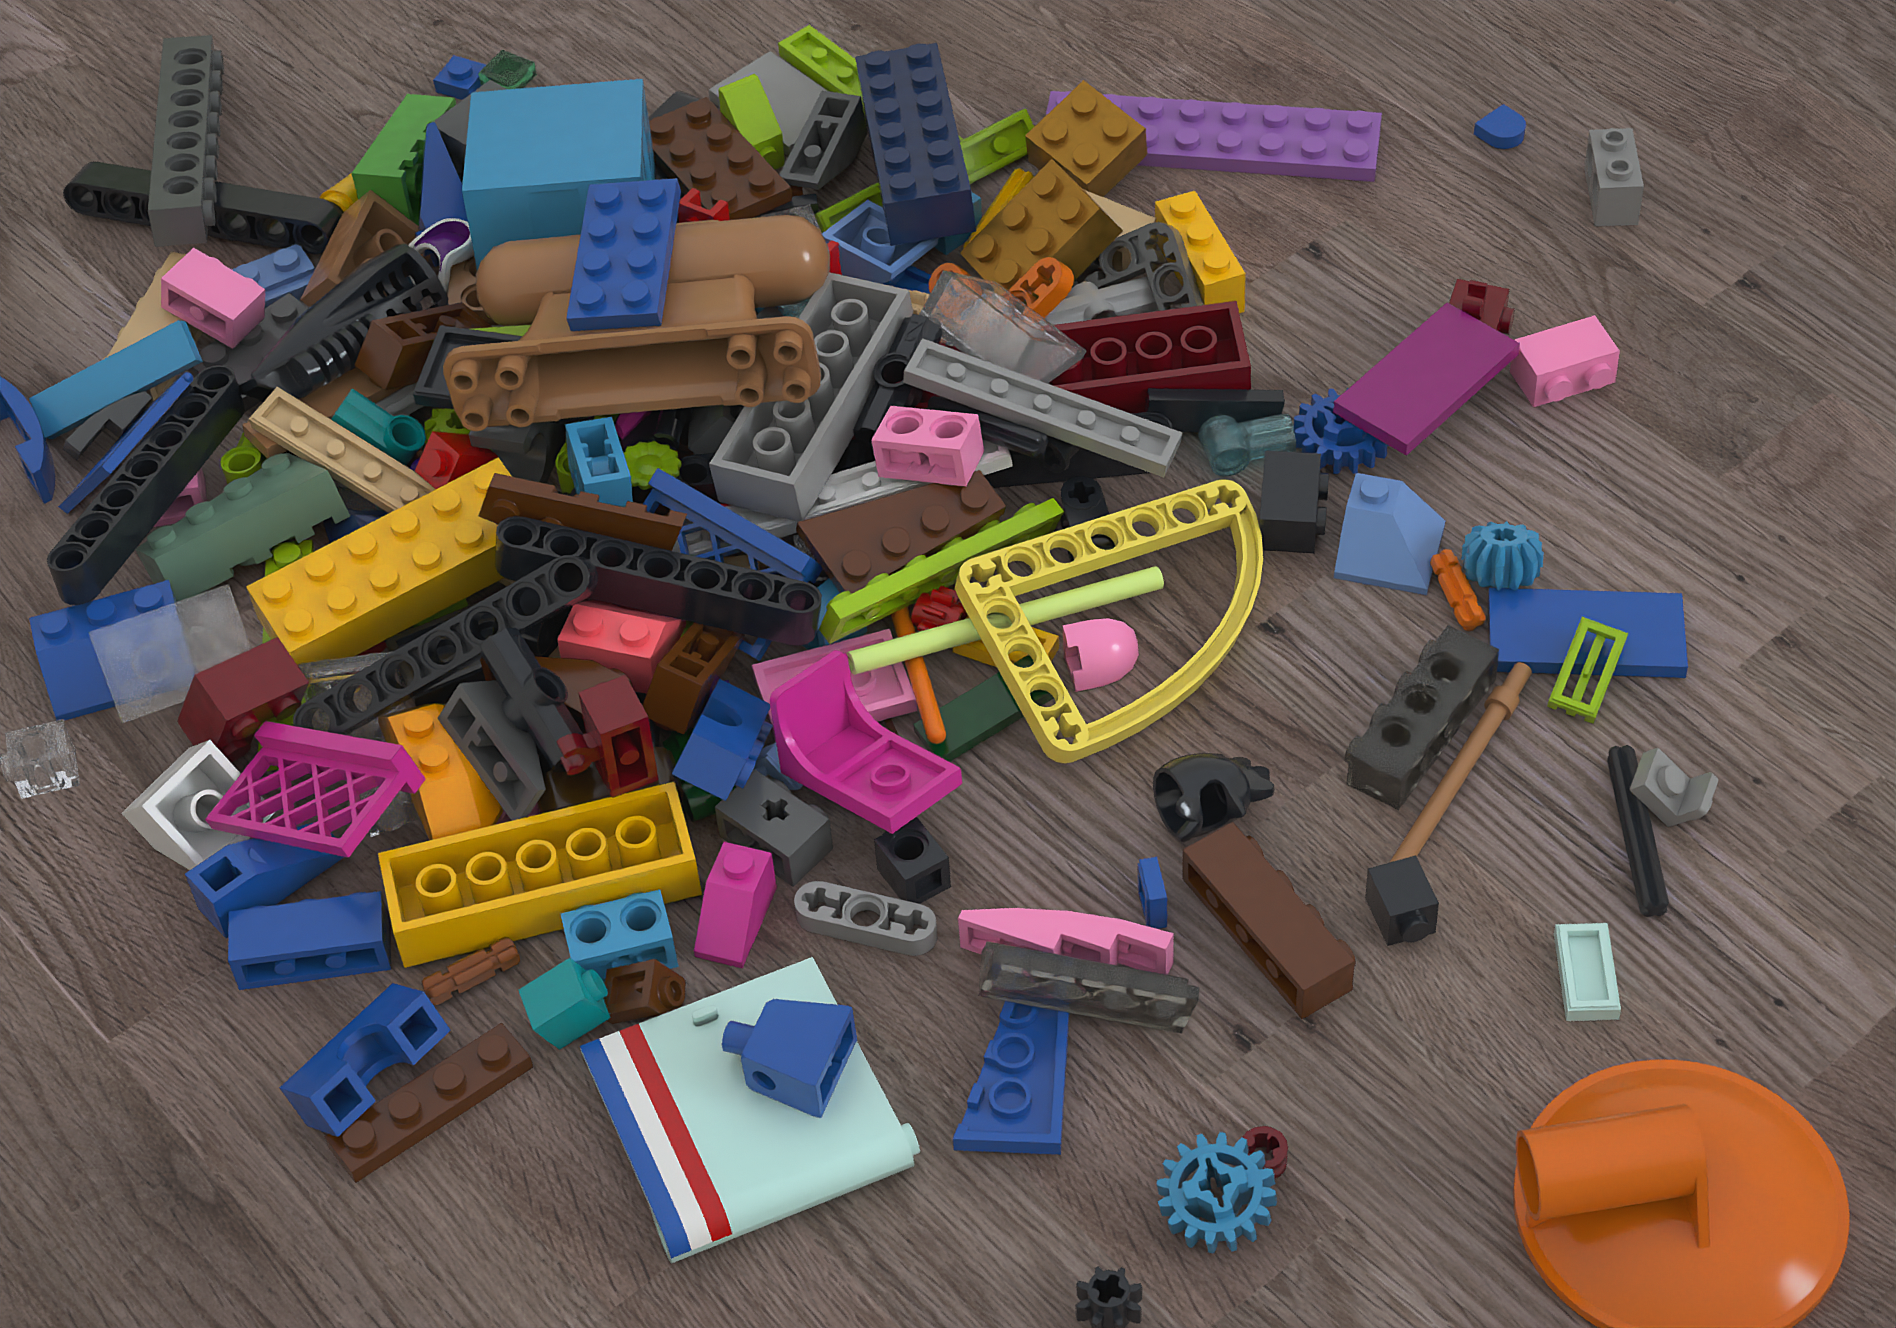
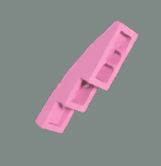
M1027 908L962 910L958 917L960 948L1017 967L1020 962L1072 964L1073 967L1110 979L1117 964L1120 963L1166 979L1173 965L1174 933L1122 919L1072 911Z

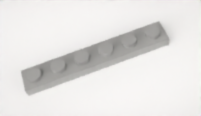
M923 338L904 370L903 382L1045 433L1048 436L1163 478L1180 446L1182 432Z

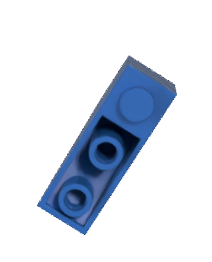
M313 823L298 826L297 830L307 827ZM253 838L226 845L185 873L198 909L227 939L229 911L248 909L258 905H276L344 857Z

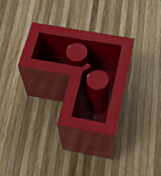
M277 637L196 673L177 722L193 746L211 740L230 762H233L250 750V744L260 724L272 718L284 720L296 712L302 705L301 701L309 681Z

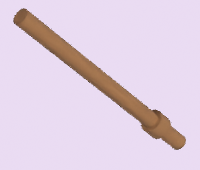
M1521 662L1515 663L1503 684L1494 687L1484 703L1486 709L1390 862L1415 855L1416 857L1418 856L1501 722L1508 720L1519 705L1520 699L1518 695L1532 675V670L1528 665Z

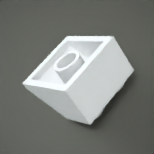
M211 740L188 748L122 812V815L155 850L189 870L226 845L250 838L214 830L205 821V818L241 774ZM250 802L237 807L231 816L249 808ZM274 813L264 817L263 823H265Z

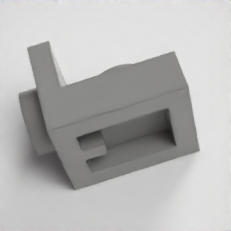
M1655 748L1642 754L1630 791L1667 827H1671L1703 817L1712 806V798L1719 779L1712 772L1690 779L1659 748Z

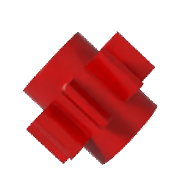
M940 586L938 590L933 589L931 594L923 592L918 597L912 611L911 621L917 627V630L924 631L963 620L968 614L962 603L959 602L960 599L956 591Z

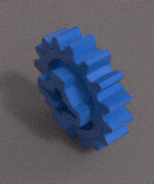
M1333 388L1328 390V397L1324 399L1316 393L1313 394L1311 405L1301 403L1299 415L1294 416L1293 434L1295 448H1302V453L1321 454L1320 469L1325 467L1326 464L1332 465L1333 474H1339L1342 467H1348L1355 474L1358 473L1359 464L1363 463L1365 466L1373 468L1375 467V457L1385 459L1387 456V446L1389 445L1333 413L1334 401L1340 396Z

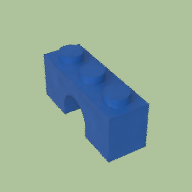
M719 679L672 774L725 801L734 785L743 789L773 726L765 721L770 710V704Z
M392 983L279 1088L308 1127L338 1137L376 1102L366 1088L367 1084L376 1074L396 1063L415 1065L451 1030L424 991Z

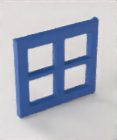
M185 372L144 410L58 507L68 514L105 480L193 381V375Z

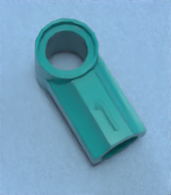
M353 388L331 418L335 423L405 466L417 454L426 439L425 430L416 419L408 415L393 416Z

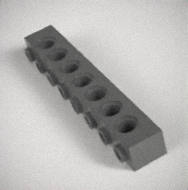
M212 35L163 38L148 213L155 247L207 243L208 226H215L213 203L217 202L215 180H218V168L216 158H219L218 137L221 135L219 116L222 115L220 95H223L222 74H224V60L222 50H214Z

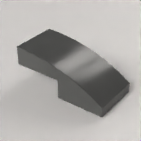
M144 391L125 397L103 408L86 420L66 439L63 450L78 460L105 428L120 438L148 407L152 397Z

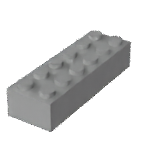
M829 272L823 286L814 292L799 319L810 326L813 332L821 370L820 387L815 394L801 403H792L787 400L764 402L755 407L744 406L709 463L719 502L797 522L805 520L854 436L853 429L876 381L873 373L875 364L881 357L889 353L904 318H909L913 314L909 290Z

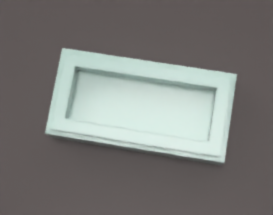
M1608 923L1555 924L1554 940L1566 1021L1619 1020L1621 1007Z

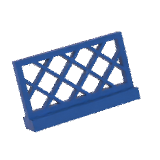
M657 468L648 482L653 487L643 503L647 505L648 513L654 514L659 504L670 510L687 513L685 519L692 522V524L682 526L679 533L680 553L690 555L686 540L687 534L706 530L710 533L713 551L696 555V557L724 563L723 557L743 552L748 555L752 570L759 571L757 562L759 561L769 567L760 570L761 572L774 575L781 574L787 578L807 583L810 581L813 584L823 570L821 565L809 555L663 470ZM719 539L730 544L731 546L721 548ZM758 637L753 646L743 640L738 649L760 661L772 640Z

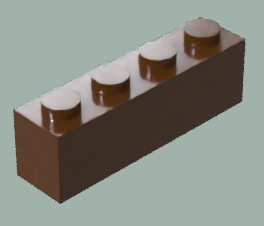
M1231 822L1183 849V881L1301 1019L1353 990L1356 960L1351 948L1342 939L1336 940L1325 927L1318 910L1311 904L1306 905L1294 892L1293 885L1288 876L1282 870H1275L1264 858L1260 845L1252 836H1245L1234 822Z

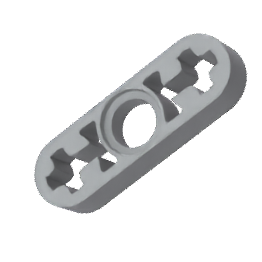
M813 881L803 885L798 889L794 897L797 922L803 929L812 933L910 956L927 953L937 942L938 934L935 914L930 908L922 904L823 881ZM818 902L826 903V906H820L817 912H812L809 909L815 908ZM843 906L842 918L838 919L837 914L841 915V907ZM863 910L874 911L880 916L878 921L870 926H859L852 921V918L856 913ZM889 918H895V922L891 921V929L889 930ZM914 924L922 926V929H917L914 935L906 933V930H911Z

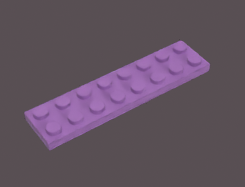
M1051 91L1046 115L1071 91ZM1102 94L1146 128L1148 155L1137 164L1140 166L1375 182L1382 113Z

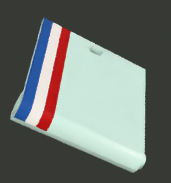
M813 957L580 1046L584 1060L651 1208L659 1238L671 1264L914 1166L913 1155L920 1153L915 1133L909 1123L901 1125L857 1041L822 1118L811 1116L752 1091L745 1082L741 1056L722 1050V1037L728 1022L732 1020L755 1026L766 1002L772 999L837 1004Z

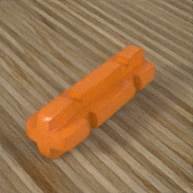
M1443 549L1439 554L1433 555L1430 561L1431 567L1435 575H1438V581L1450 606L1454 609L1453 613L1458 623L1465 631H1473L1477 626L1483 625L1486 616L1481 606L1477 603V597L1465 573L1462 572V566L1457 556L1450 549Z

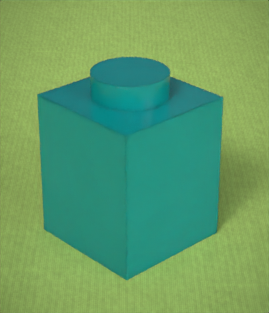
M571 958L566 959L518 990L533 1031L559 1050L611 1018L603 999L608 995L603 980L595 970L590 969L586 971Z

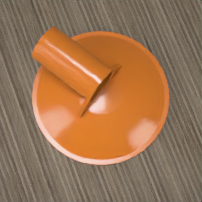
M1654 1059L1612 1066L1595 1072L1565 1089L1545 1107L1530 1129L1517 1132V1165L1514 1175L1513 1203L1517 1228L1524 1248L1535 1269L1550 1289L1579 1316L1598 1328H1792L1805 1319L1819 1305L1830 1290L1839 1272L1848 1242L1849 1204L1847 1191L1838 1165L1822 1137L1793 1106L1761 1084L1740 1074L1712 1065L1683 1060Z

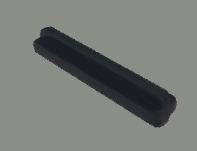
M932 396L928 400V407L926 409L978 414L983 440L1030 457L1040 458L1046 452L1048 437L1045 433L1007 421L942 396Z

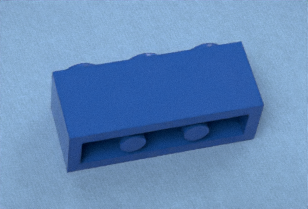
M356 892L348 896L318 900L304 899L295 903L273 906L258 905L248 909L229 911L228 962L238 989L244 990L392 970L390 918L382 892Z

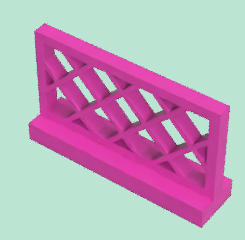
M265 721L254 735L262 745V748L205 818V821L214 830L349 858L398 792L403 791L415 794L426 778L402 745ZM270 765L279 768V771L260 779ZM306 774L313 775L312 778L292 787L291 781ZM341 780L347 781V784L326 793V787ZM281 787V793L261 802L260 796ZM374 787H379L375 794L360 800V794ZM315 793L314 800L294 808L295 802ZM347 800L350 801V806L329 815V809ZM250 802L249 808L231 816L237 807ZM283 809V815L263 823L264 817ZM316 815L318 816L317 822L297 830V824ZM352 822L341 838L331 837L332 831Z

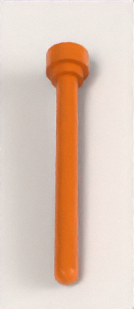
M908 606L890 614L897 638L916 633ZM920 656L906 660L905 665L927 738L933 744L942 743L946 738V730L924 658Z

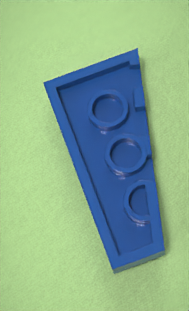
M1019 963L999 1016L1000 1023L984 1055V1065L978 1081L973 1084L968 1097L962 1123L958 1124L954 1134L953 1148L955 1151L1061 1155L1072 964Z

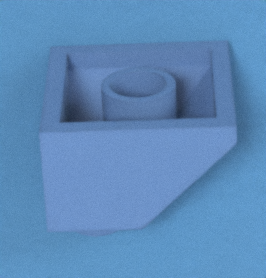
M869 200L822 233L827 244L831 240L839 243L842 275L880 284L895 278L935 247L939 239L935 238L890 246L884 210Z
M1356 473L1346 505L1334 578L1427 595L1433 574L1430 561L1433 555L1438 554L1445 529V520L1403 481Z

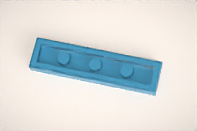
M178 320L30 397L29 400L37 415L45 438L53 440L82 425L94 414L112 403L130 395L147 391L203 361L187 323Z

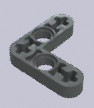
M1150 223L1117 237L1086 268L1095 270L1101 267L1105 274L1094 272L1086 277V282L1094 283L1098 289L1123 283L1147 273L1159 311L1169 310L1171 305L1181 304L1182 308L1204 305L1182 236L1176 228L1165 223ZM1157 234L1168 237L1169 241L1163 244V250L1166 258L1176 259L1175 263H1166L1163 253L1153 249L1152 245L1158 242ZM1126 247L1131 253V262L1127 269L1118 272L1113 267L1112 258L1118 249ZM1177 271L1183 277V287L1178 294L1169 296L1164 290V281L1170 273ZM1076 279L1074 280L1072 288L1075 285L1080 284L1079 282H1076Z

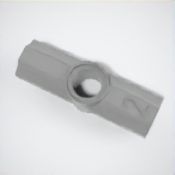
M1147 276L1098 289L1092 282H1082L1075 285L1067 297L1036 327L1154 312L1157 309V304Z

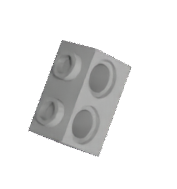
M1610 128L1589 130L1584 170L1594 225H1638L1644 184L1633 129Z

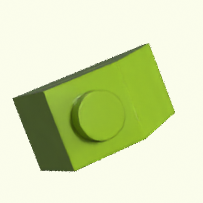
M754 73L718 88L720 112L774 170L784 166L783 133L759 77Z

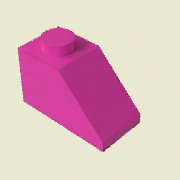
M728 842L723 843L705 885L694 947L695 957L743 969L777 890L772 853Z

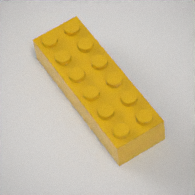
M499 457L246 586L257 618L271 640L277 637L280 639L307 680L505 578L497 572L495 567L496 529L498 525L478 517L494 473L511 476Z
M675 782L378 853L392 929L404 968L488 948L490 944L504 937H509L512 941L564 929L560 913L573 911L584 905H597L626 898L634 893H647L659 889L661 890L664 904L702 895L696 858Z

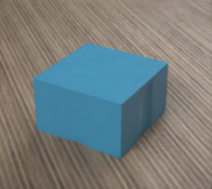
M643 79L471 92L462 194L477 270L480 262L494 246L502 243L581 235L589 184L655 180V160Z

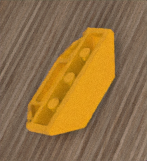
M423 704L378 717V724L386 742L402 745L426 778L416 793H409L429 841L495 825L504 810L480 778L478 772L438 720V716L445 707V705Z

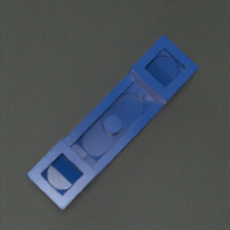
M0 377V421L9 417L25 442L15 446L26 477L45 504L53 499L55 490V467L50 449L37 415L30 403L16 387Z

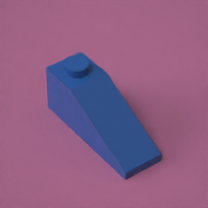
M435 122L429 123L426 126L419 231L415 232V238L427 228L443 219H460L468 222L462 194V183ZM426 249L422 252L424 257L430 255L435 267L440 265L439 258L433 250Z

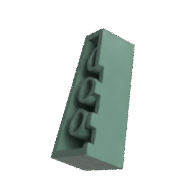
M287 452L271 456L262 463L260 470L249 477L238 478L225 486L224 492L211 501L201 502L187 510L186 517L175 524L160 527L151 532L147 537V541L135 550L154 584L166 580L170 581L177 604L179 605L233 577L234 571L232 567L238 564L247 566L256 563L257 565L272 557L271 551L273 546L294 538L300 543L315 535L312 526L332 517L335 524L350 517L328 470Z

